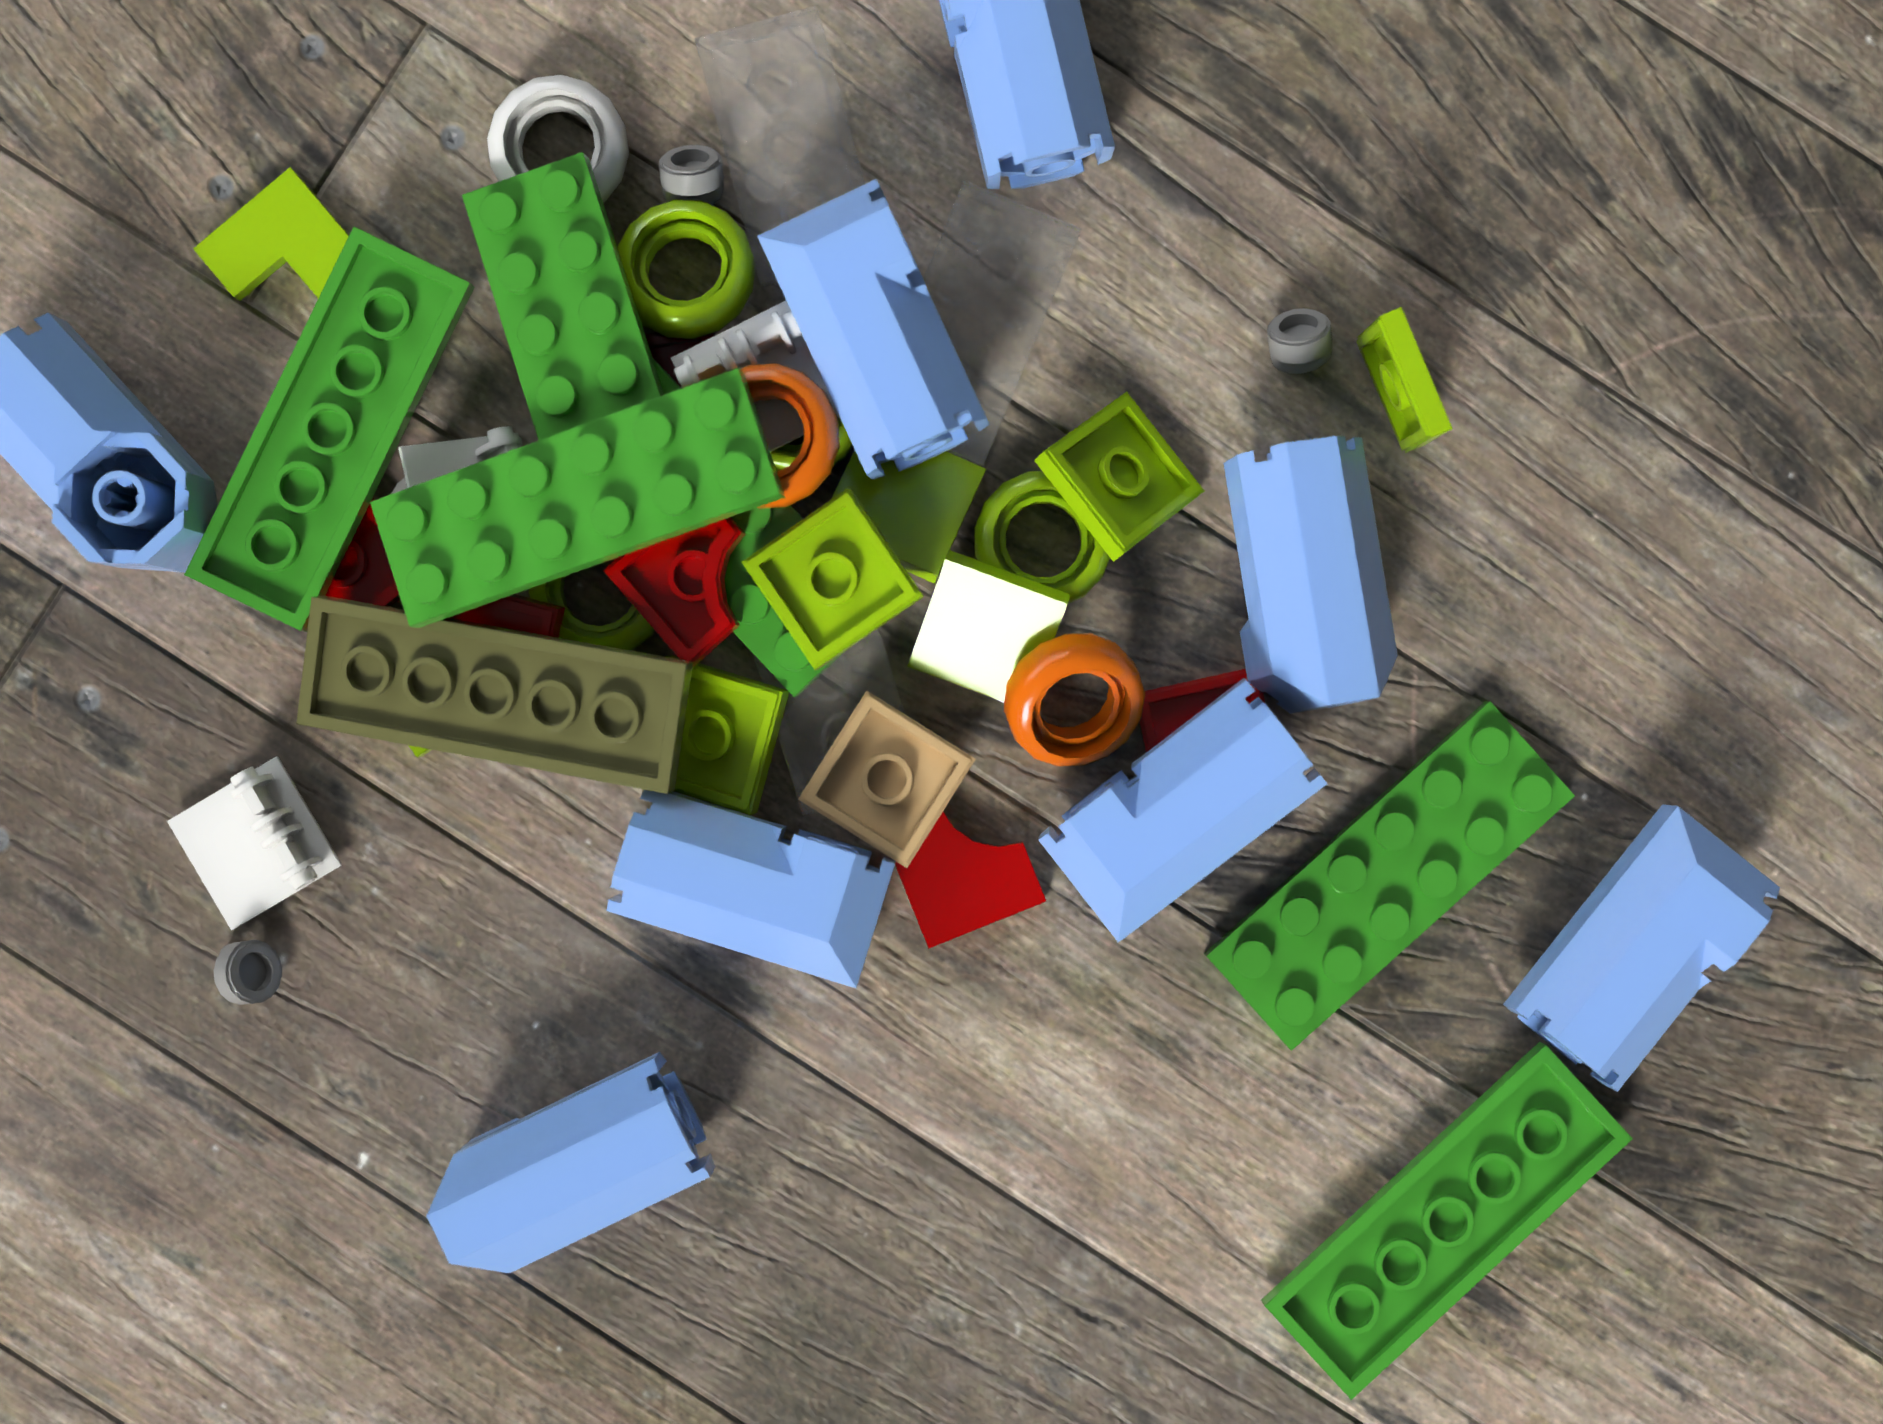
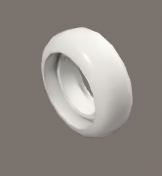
M564 75L533 78L512 90L494 112L487 137L490 167L498 181L529 171L524 162L522 146L526 132L532 124L549 113L565 112L581 118L593 131L595 148L590 163L603 203L606 202L622 181L629 156L626 126L612 101L589 82Z

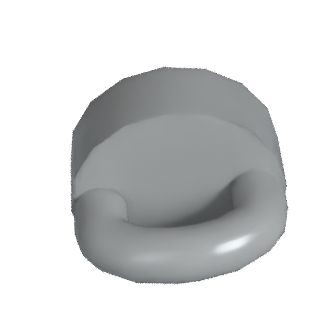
M685 145L667 151L659 159L660 181L666 202L675 199L700 200L713 205L721 198L724 190L722 156L714 149L701 145Z
M1293 309L1281 313L1268 325L1269 352L1272 364L1277 370L1288 374L1307 373L1320 368L1331 357V321L1326 315L1312 309Z
M259 940L227 944L221 949L214 966V980L220 994L229 1002L238 1005L266 1001L276 992L282 977L281 961L276 951L267 943Z

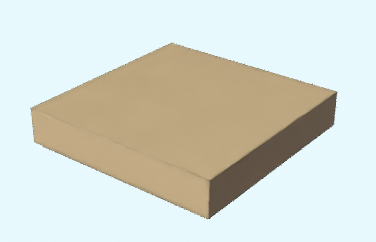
M867 690L798 800L908 868L976 759Z

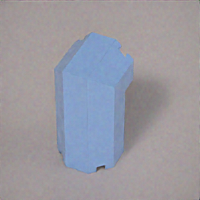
M939 0L950 46L954 47V58L957 63L987 189H999L1001 177L1009 178L1011 189H1024L1073 177L1085 171L1082 159L1093 153L1096 155L1098 165L1112 158L1115 144L1080 0Z
M877 179L757 236L865 473L872 480L886 476L881 467L882 463L894 460L898 471H902L960 445L968 439L963 427L972 421L979 432L990 425Z
M46 313L34 319L42 328L37 332L27 335L19 326L4 332L0 336V454L52 510V523L88 562L117 568L185 573L218 506L214 481L67 321Z
M1330 436L1286 442L1270 446L1267 461L1255 462L1253 451L1235 455L1223 464L1249 618L1240 630L1248 682L1261 692H1267L1279 701L1277 704L1290 714L1338 707L1379 698L1398 654L1362 438L1353 437L1346 441L1345 436Z
M1245 678L1241 679L1143 756L1132 762L1131 769L1136 776L1129 780L1123 771L1120 770L1062 815L1065 822L1058 826L1062 831L1061 834L1058 835L1050 825L1039 836L1038 840L1118 943L1327 785V782L1315 768L1304 776L1303 773L1313 764L1268 706L1259 697L1250 704L1247 703L1245 698L1255 690Z
M643 790L640 799L652 802L650 809L647 808L645 815L637 812L633 813L611 883V888L623 891V895L618 894L608 899L606 911L857 988L894 869L895 860L884 856L881 866L878 868L869 864L872 851L801 829L798 835L793 834L792 840L783 838L787 827L785 825L773 823L674 791L665 794Z
M1662 804L1503 1005L1510 1011L1518 1014L1517 1018L1562 1055L1575 1064L1583 1062L1593 1070L1590 1073L1592 1077L1618 1092L1698 990L1711 981L1701 972L1712 964H1715L1723 972L1736 964L1769 923L1773 909L1766 905L1763 900L1765 896L1777 899L1780 887L1679 806Z
M661 1052L521 1119L515 1118L471 1139L458 1150L449 1163L426 1215L449 1264L512 1273L711 1177L715 1169L712 1155L709 1154L699 1159L695 1146L707 1140L703 1126L676 1073L673 1071L663 1077L659 1073V1070L667 1062Z

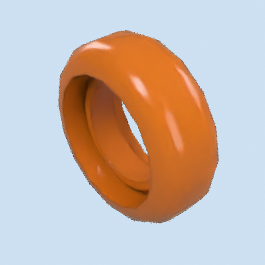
M777 363L748 365L740 370L745 374L754 403L759 400L777 399L789 403L797 410L804 424V442L799 455L788 467L777 472L785 498L757 508L787 507L812 495L831 473L840 447L838 417L826 392L803 372Z
M1092 633L1064 634L1040 643L1018 662L1006 683L1004 712L1014 739L1034 759L1057 767L1084 766L1108 757L1129 739L1142 718L1145 690L1136 664L1114 641ZM1090 673L1103 678L1107 682V699L1101 710L1089 721L1074 727H1058L1047 723L1040 716L1042 699L1048 689L1060 679L1072 674Z

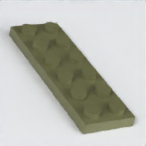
M320 595L311 597L296 724L669 794L675 790L693 662L453 618H446L421 628L409 626L403 609Z

